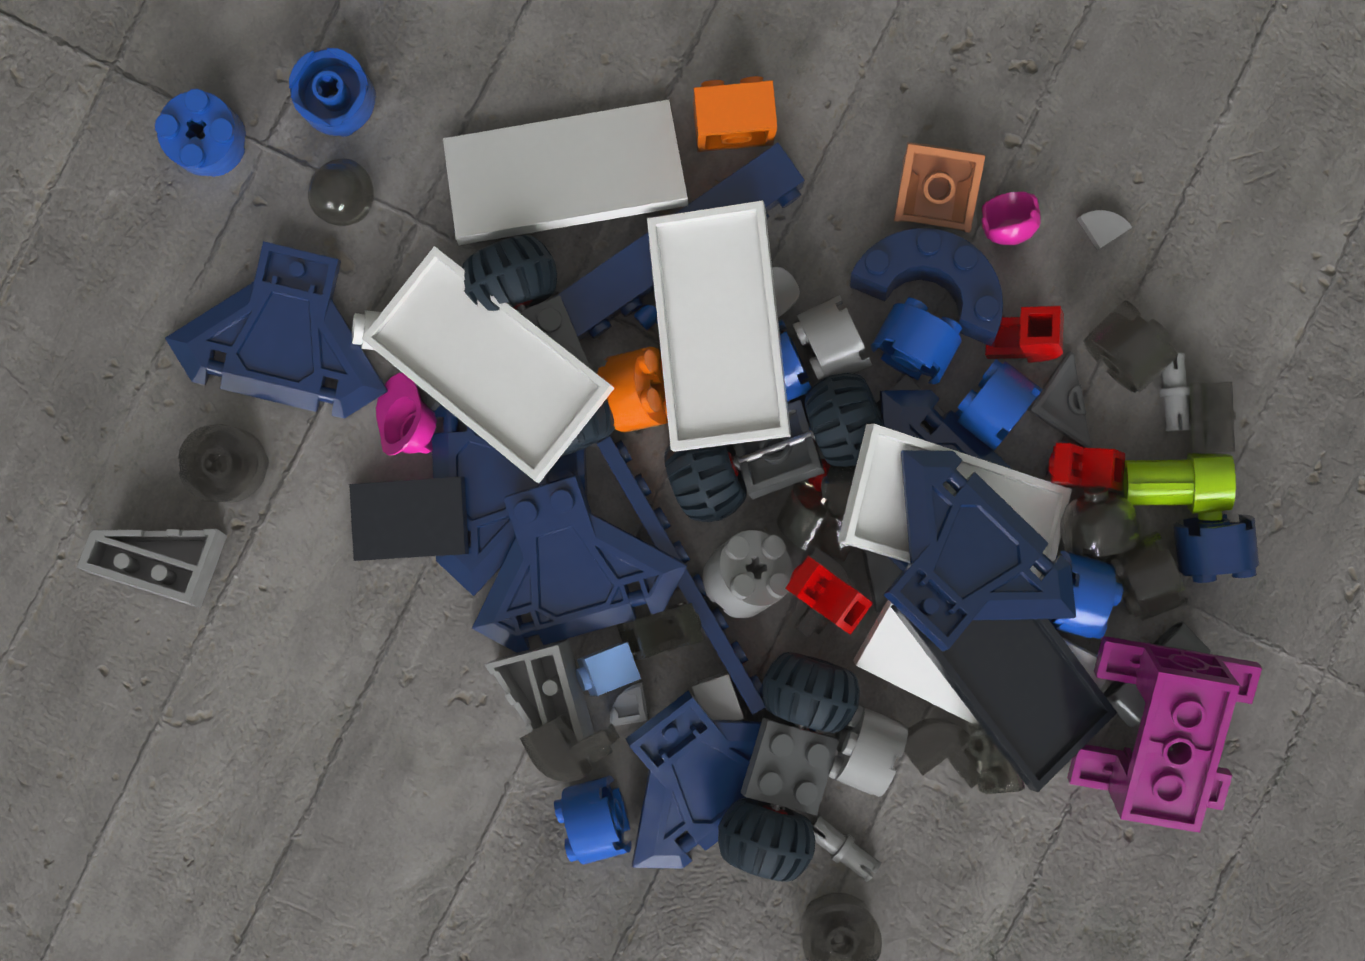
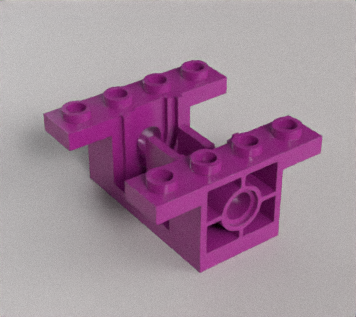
M1103 636L1093 671L1096 678L1135 684L1145 701V707L1133 752L1130 748L1126 747L1122 751L1086 744L1071 760L1067 776L1069 783L1107 790L1122 820L1200 833L1206 809L1223 810L1232 774L1229 769L1218 767L1235 703H1253L1262 667L1258 662ZM1172 745L1173 750L1169 751L1168 749Z

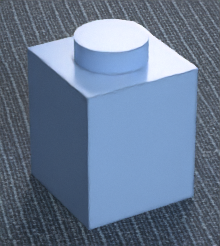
M628 642L618 643L577 659L580 667L576 669L578 682L583 691L588 690L590 696H599L641 679Z

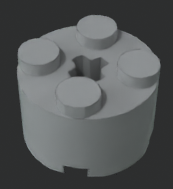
M840 295L798 314L799 321L793 323L803 348L811 345L815 353V357L809 359L819 382L830 375L842 373L855 374L872 366L869 357L861 360L859 354L864 353L865 347L847 308L840 311L837 306L843 304Z
M757 530L742 531L731 537L712 553L704 566L703 584L707 596L712 602L716 601L719 606L725 609L723 610L724 613L736 618L753 617L778 602L789 592L785 587L790 582L793 573L792 563L786 551L785 542L776 535H769Z
M859 705L854 717L847 724L849 726L848 729L843 728L836 735V738L839 739L837 747L839 752L834 757L829 778L867 794L881 797L889 787L897 771L892 768L897 756L902 758L908 737V727L897 720Z

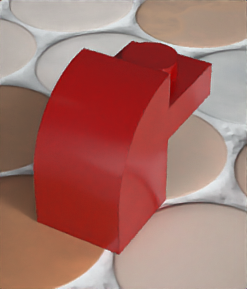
M1061 306L1021 307L1020 317H1002L992 347L987 344L985 346L987 359L1026 358L1028 363L1049 361L1060 357L1063 354L1064 312Z
M1056 443L1053 446V452L1049 459L1050 482L1064 487L1122 491L1125 453L1116 449L1085 448L1072 443Z
M807 556L805 561L795 568L790 582L785 587L786 590L849 635L852 634L873 604L864 595L835 576L810 556Z

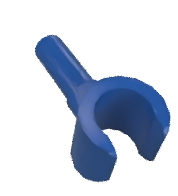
M644 305L634 314V317L646 330L655 323L658 325L656 307L652 305Z

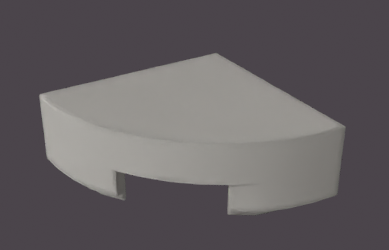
M1106 210L1090 211L1077 218L1097 250L1132 228L1130 223L1122 216Z
M642 681L628 686L618 695L611 709L610 727L648 721Z

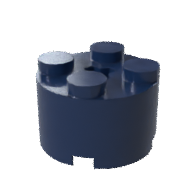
M1222 514V520L1209 521L1192 517L1183 520L1184 526L1177 522L1173 524L1177 567L1183 576H1192V581L1195 583H1209L1216 581L1217 575L1232 573L1233 578H1249L1257 575L1256 567L1259 566L1255 517L1239 514V522H1230V519H1227V514Z

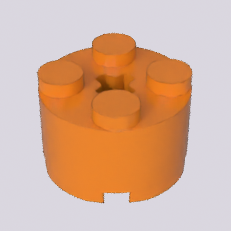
M645 347L607 357L605 359L607 361L605 366L599 367L597 374L615 388L607 397L613 414L615 429L620 432H629L668 423L661 351L655 347Z

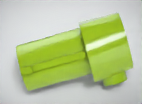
M1188 453L1187 459L1125 460L1123 492L1126 505H1187L1192 514L1198 513V519L1209 521L1222 520V512L1233 509L1236 474L1233 456L1230 454Z

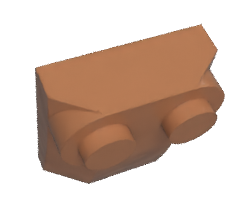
M907 142L906 152L902 161L903 168L894 221L923 223L970 233L985 155L961 149Z

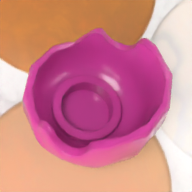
M1024 191L1008 192L995 196L982 206L983 231L987 239L994 243L1018 245L1032 238L1040 227V209L1038 199L1034 194Z

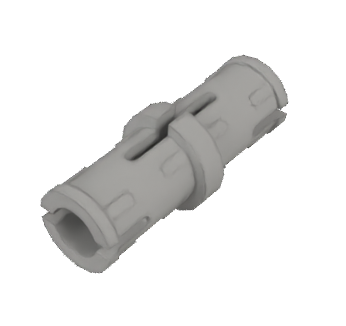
M1185 353L1160 355L1163 389H1160V398H1164L1166 432L1191 430L1188 409V396L1191 395V387H1187Z
M817 815L813 819L815 842L831 853L830 857L836 863L841 861L862 877L865 882H868L873 877L870 874L871 871L876 873L881 862L854 843L855 838L850 834L843 835L825 821L822 816Z

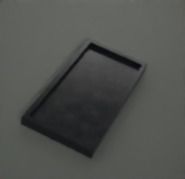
M894 605L891 606L1031 791L1039 792L1118 713L1048 619L972 620L950 649L942 652Z

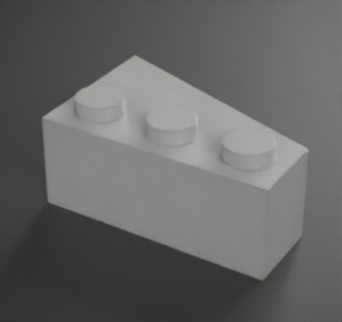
M167 529V531L91 530L77 568L106 579L201 608L227 535L218 529Z
M569 639L500 657L484 664L491 675L494 674L507 694L505 697L510 705H514L527 725L525 728L552 769L590 760L599 752L584 693L576 676L577 668Z

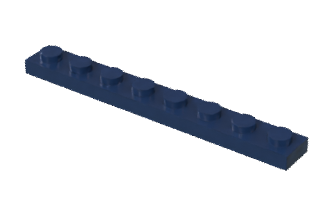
M609 436L597 443L656 548L684 563L690 561L680 540L672 543L665 530L670 528L671 525L662 509L658 507L653 510L646 496L652 492L640 473L634 477L626 464L633 459L622 440L614 443L613 439ZM686 568L678 586L751 713L755 714L765 708L762 699L763 684L757 674L749 677L742 664L749 660L738 641L730 644L723 630L727 629L729 625L719 608L717 607L713 610L709 608L704 599L707 594L699 573L692 577Z

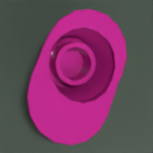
M397 373L385 383L388 392L378 398L376 405V419L382 450L389 456L396 455L399 452L407 454L418 452L430 453L433 449L432 436L437 422L435 413L421 401L417 384L404 373Z

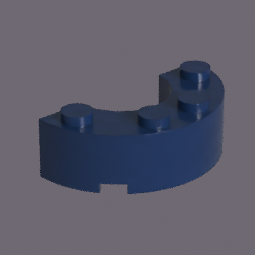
M916 228L904 230L887 236L874 244L856 263L851 272L850 287L884 302L894 289L906 282L925 280L937 283L946 289L956 302L959 315L958 323L962 327L960 333L992 347L1003 314L1001 285L988 259L967 240L938 229Z

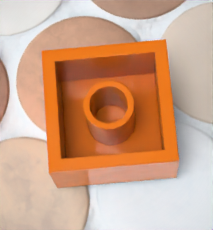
M752 76L741 79L739 84L724 85L722 80H709L701 83V87L694 88L693 110L697 152L773 145L777 131L773 80L764 81L763 77Z

